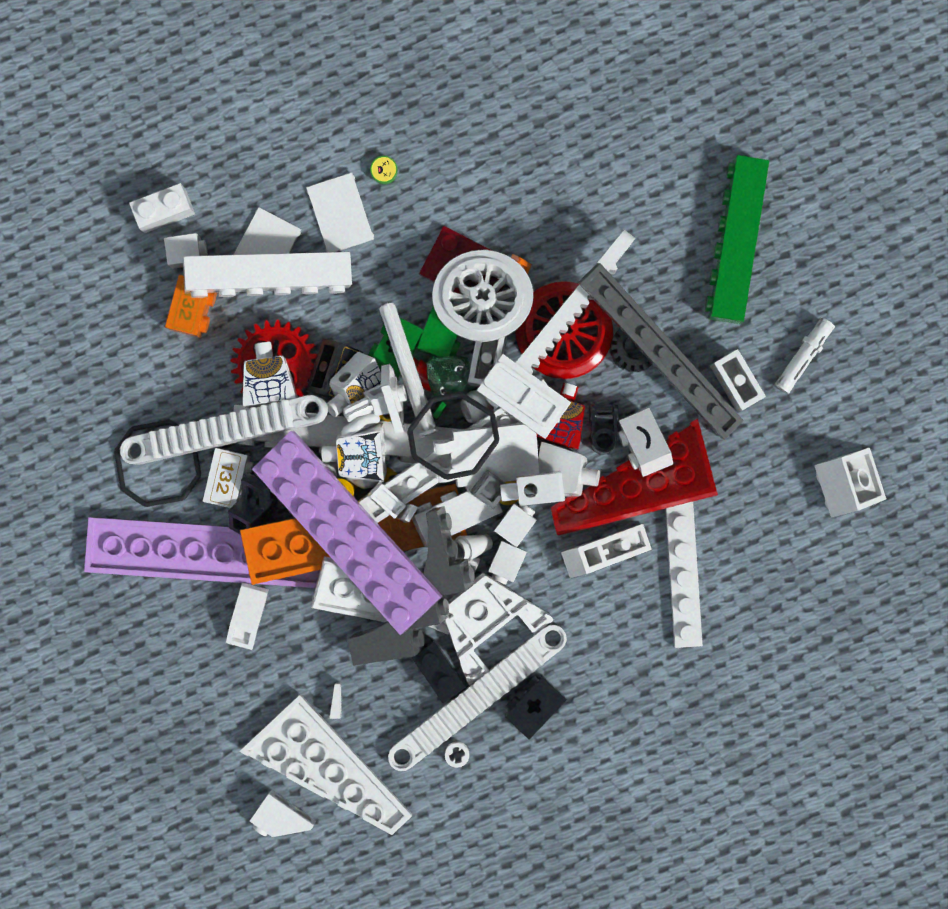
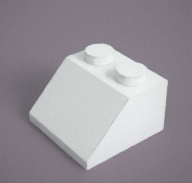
M870 447L814 465L816 477L821 485L825 497V505L829 510L831 518L859 511L886 500Z

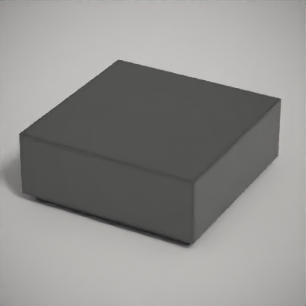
M486 470L470 492L480 501L494 509L502 499L500 485L507 483Z

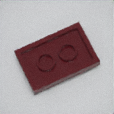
M443 226L419 275L435 282L441 269L453 258L470 251L490 249ZM491 276L489 284L493 286L499 279ZM467 280L464 283L468 287L477 285L471 280ZM505 284L501 287V289H500L497 293L502 292V290H503ZM456 287L453 293L461 294L459 288Z

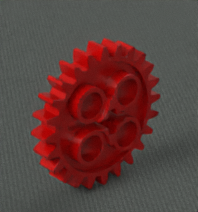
M265 320V328L263 329L259 325L254 324L256 332L253 334L245 330L248 338L246 340L237 339L242 345L241 349H232L238 354V358L230 359V362L237 364V368L231 370V373L240 376L234 383L236 385L243 384L244 362L257 359L255 344L271 342L274 357V342L279 340L277 356H283L285 346L291 344L296 346V355L289 359L286 358L290 372H293L295 377L293 383L297 395L300 397L305 396L302 390L307 388L314 367L312 361L316 360L318 355L310 353L316 347L314 343L306 345L310 336L305 334L299 337L301 328L298 326L291 331L290 322H287L284 328H282L280 320H276L274 327H271L269 321Z

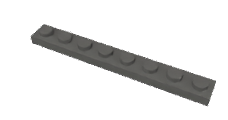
M597 263L578 282L721 439L725 440L744 421L601 263Z

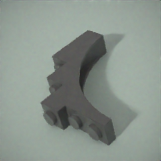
M445 506L433 508L426 513L429 544L423 575L442 596L466 592L473 586L475 579L473 568L469 566L467 558L456 559L458 548L456 542L451 537L452 521L449 513H446ZM444 597L439 599L401 635L388 621L374 628L353 634L347 639L353 666L416 656L424 646V636L418 628L438 625L446 620L449 614L447 599Z

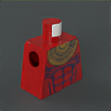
M563 383L560 395L570 401L571 404L546 439L536 433L537 438L574 450L579 449L585 409L584 405L574 402L579 387Z

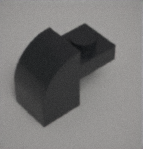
M247 473L241 479L242 497L228 510L229 529L240 534V530L266 525L277 502V497L270 492L267 485L260 478L250 473Z

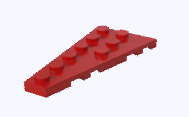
M698 418L692 421L690 426L679 433L677 431L668 436L669 439L665 440L672 454L673 465L643 477L639 468L634 470L630 460L618 466L617 470L606 477H600L598 486H589L582 491L581 496L567 497L565 501H560L552 506L551 512L557 535L560 536L717 496L718 493Z

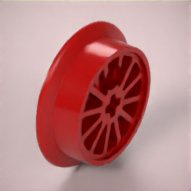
M568 281L554 282L544 285L533 292V303L529 315L522 325L515 330L516 341L521 354L534 341V336L539 335L542 331L532 330L533 321L537 320L548 324L550 321L536 315L540 307H545L553 317L556 313L547 302L557 299L559 308H561L563 305L562 298H569L579 286L578 283ZM588 299V307L582 308L584 310V317L580 320L575 319L574 324L569 328L572 333L561 335L553 356L549 357L547 355L545 359L538 358L540 365L538 368H533L546 376L557 379L577 378L591 372L604 360L610 349L613 338L612 319L594 300ZM589 312H592L596 321L584 323L589 316ZM595 326L597 328V336L593 337L578 331V329ZM575 336L592 341V348L586 351ZM569 341H572L577 346L583 356L572 359ZM562 342L566 345L567 361L556 359Z

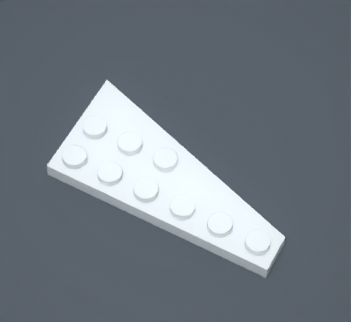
M301 694L239 751L246 756L256 759L264 766L285 775L286 778L319 796L333 801L341 808L362 817L363 820L391 835L412 817V813Z

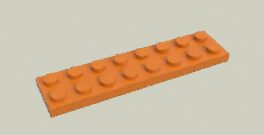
M456 484L426 490L408 502V504L419 507L430 502L434 506L442 502L440 497L452 491H456L458 495ZM389 515L378 522V525L402 551L425 547L412 518L409 523H404ZM296 518L240 530L251 585L321 570L324 556L330 557ZM466 529L451 535L452 540H456L458 536H467Z

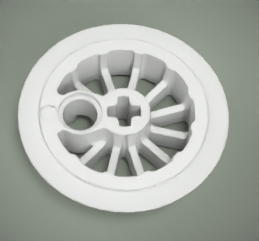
M476 250L453 258L441 269L434 282L432 299L437 316L449 330L472 341L488 342L505 337L522 325L532 307L533 288L528 274L514 259L495 251ZM491 276L499 279L493 286L489 284ZM467 280H471L477 285L468 287L464 283ZM504 284L510 287L508 290L497 293ZM458 287L461 294L453 293L454 289ZM515 297L514 303L501 301L504 299ZM450 301L460 302L464 304L453 307L452 302ZM499 309L507 310V311H510V312H508V313L505 315V314H504L503 312H501ZM469 311L464 317L458 315L460 313ZM491 314L497 317L500 321L493 322ZM475 315H477L476 323L469 322ZM485 316L488 324L480 325L482 317Z

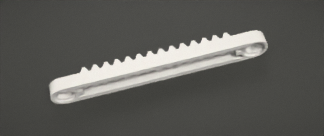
M624 230L597 263H601L610 274L614 275L618 269L616 266L617 261L636 238ZM580 284L516 361V364L530 374H533L531 367H539L540 362L538 358H546L547 353L545 350L552 351L554 348L552 341L559 342L561 339L560 333L566 334L568 331L566 324L573 325L575 322L574 316L579 317L582 313L581 308L588 307V299L593 300ZM488 398L486 399L495 409L499 407Z
M314 395L273 402L269 405L252 407L248 410L219 415L218 417L201 419L197 422H189L188 424H180L179 426H171L167 429H159L158 431H150L146 434L129 437L122 443L120 454L122 459L129 464L141 465L318 424L326 418L328 406L322 398ZM311 402H316L319 406V412L315 417H309L306 413L307 405ZM137 443L141 447V454L134 459L130 454V448L133 444Z
M555 624L544 627L491 668L484 676L471 686H468L398 741L390 749L388 755L391 767L398 771L410 769L481 714L486 708L490 707L495 701L499 700L504 694L508 693L513 687L517 686L528 675L562 650L567 641L564 630ZM551 630L557 631L561 637L560 642L555 646H550L545 642V635ZM399 749H405L410 754V760L405 764L397 763L394 758L395 752Z

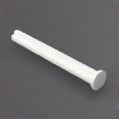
M387 303L381 306L379 310L415 417H417L428 401L394 303ZM429 409L418 424L421 432L419 438L440 431V428H436L431 410Z

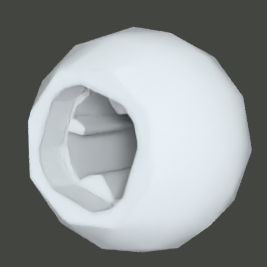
M477 390L466 394L491 411H494V407L486 401L487 398ZM462 399L460 407L463 416L469 423L475 424L487 416L486 413Z

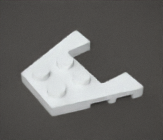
M482 573L474 579L473 586L466 592L457 593L448 600L449 614L445 623L465 679L471 686L489 672L487 666L474 652L478 645L517 615L520 616L534 635L554 619L549 613L485 573Z

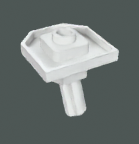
M391 365L381 366V384L363 392L364 398L344 407L343 413L348 422H352L357 417L371 412L375 416L389 413L395 433L404 432L403 401H407L406 391L403 384H398Z

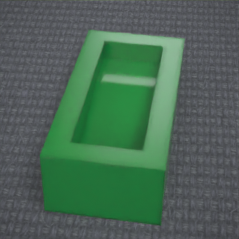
M438 401L431 411L433 418L437 421L447 407L445 403Z

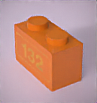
M179 275L165 328L170 331L201 338L202 333H207L210 317H207L209 306H214L217 293H208V297L192 298L191 293L185 294L184 276Z

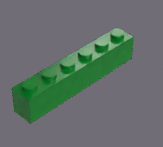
M737 155L733 163H728L726 178L730 179L729 189H724L722 205L726 206L725 216L720 215L718 222V232H722L720 243L716 242L713 254V258L718 260L716 269L711 270L709 285H713L712 296H707L705 312H709V320L734 324L744 322L770 160Z

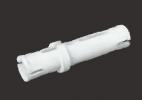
M820 317L808 337L805 336L803 338V344L774 384L781 391L789 394L817 352L820 353L822 351L823 343L835 328L830 321Z

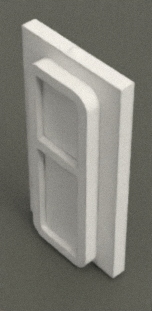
M502 354L492 370L488 372L487 377L477 389L479 393L544 439H546L556 423L560 421L561 416L571 404L566 398L504 354Z

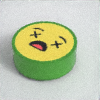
M380 156L372 162L370 172L372 178L377 183L386 185L396 179L398 169L392 158Z

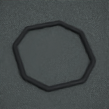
M454 392L430 398L407 431L412 458L446 480L476 474L495 449L500 439L494 412L463 392ZM460 397L490 416L494 440L472 470L445 474L417 455L413 430L434 402Z
M173 420L132 426L115 448L114 455L120 489L144 507L185 500L201 478L202 473L197 451L193 452L196 476L181 496L146 502L125 487L120 458L122 443L134 431L166 425L179 426Z

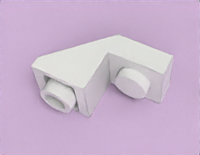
M242 582L226 643L250 650L253 649L269 589Z

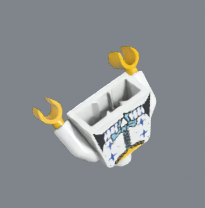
M371 412L357 417L354 421L345 425L336 438V446H322V462H338L339 476L346 477L348 481L362 489L374 488L379 482L384 484L389 481L391 475H397L398 473L392 468H386L383 423L379 422L380 419L386 422L392 421L390 414L375 416Z

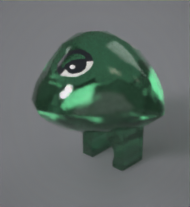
M458 355L440 358L432 357L427 362L428 383L434 396L462 392L465 389L471 368L467 357Z

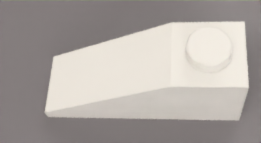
M640 524L563 551L561 554L569 577L573 578L652 550L644 525Z

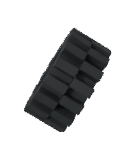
M619 328L610 344V353L615 364H618L619 368L623 370H628V372H641L653 365L644 354L641 357L633 358L626 353L625 342L629 338Z

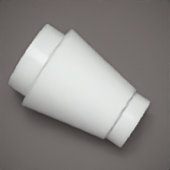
M488 534L458 536L454 540L458 548L456 559L467 558L469 562L490 550L493 545L491 537Z

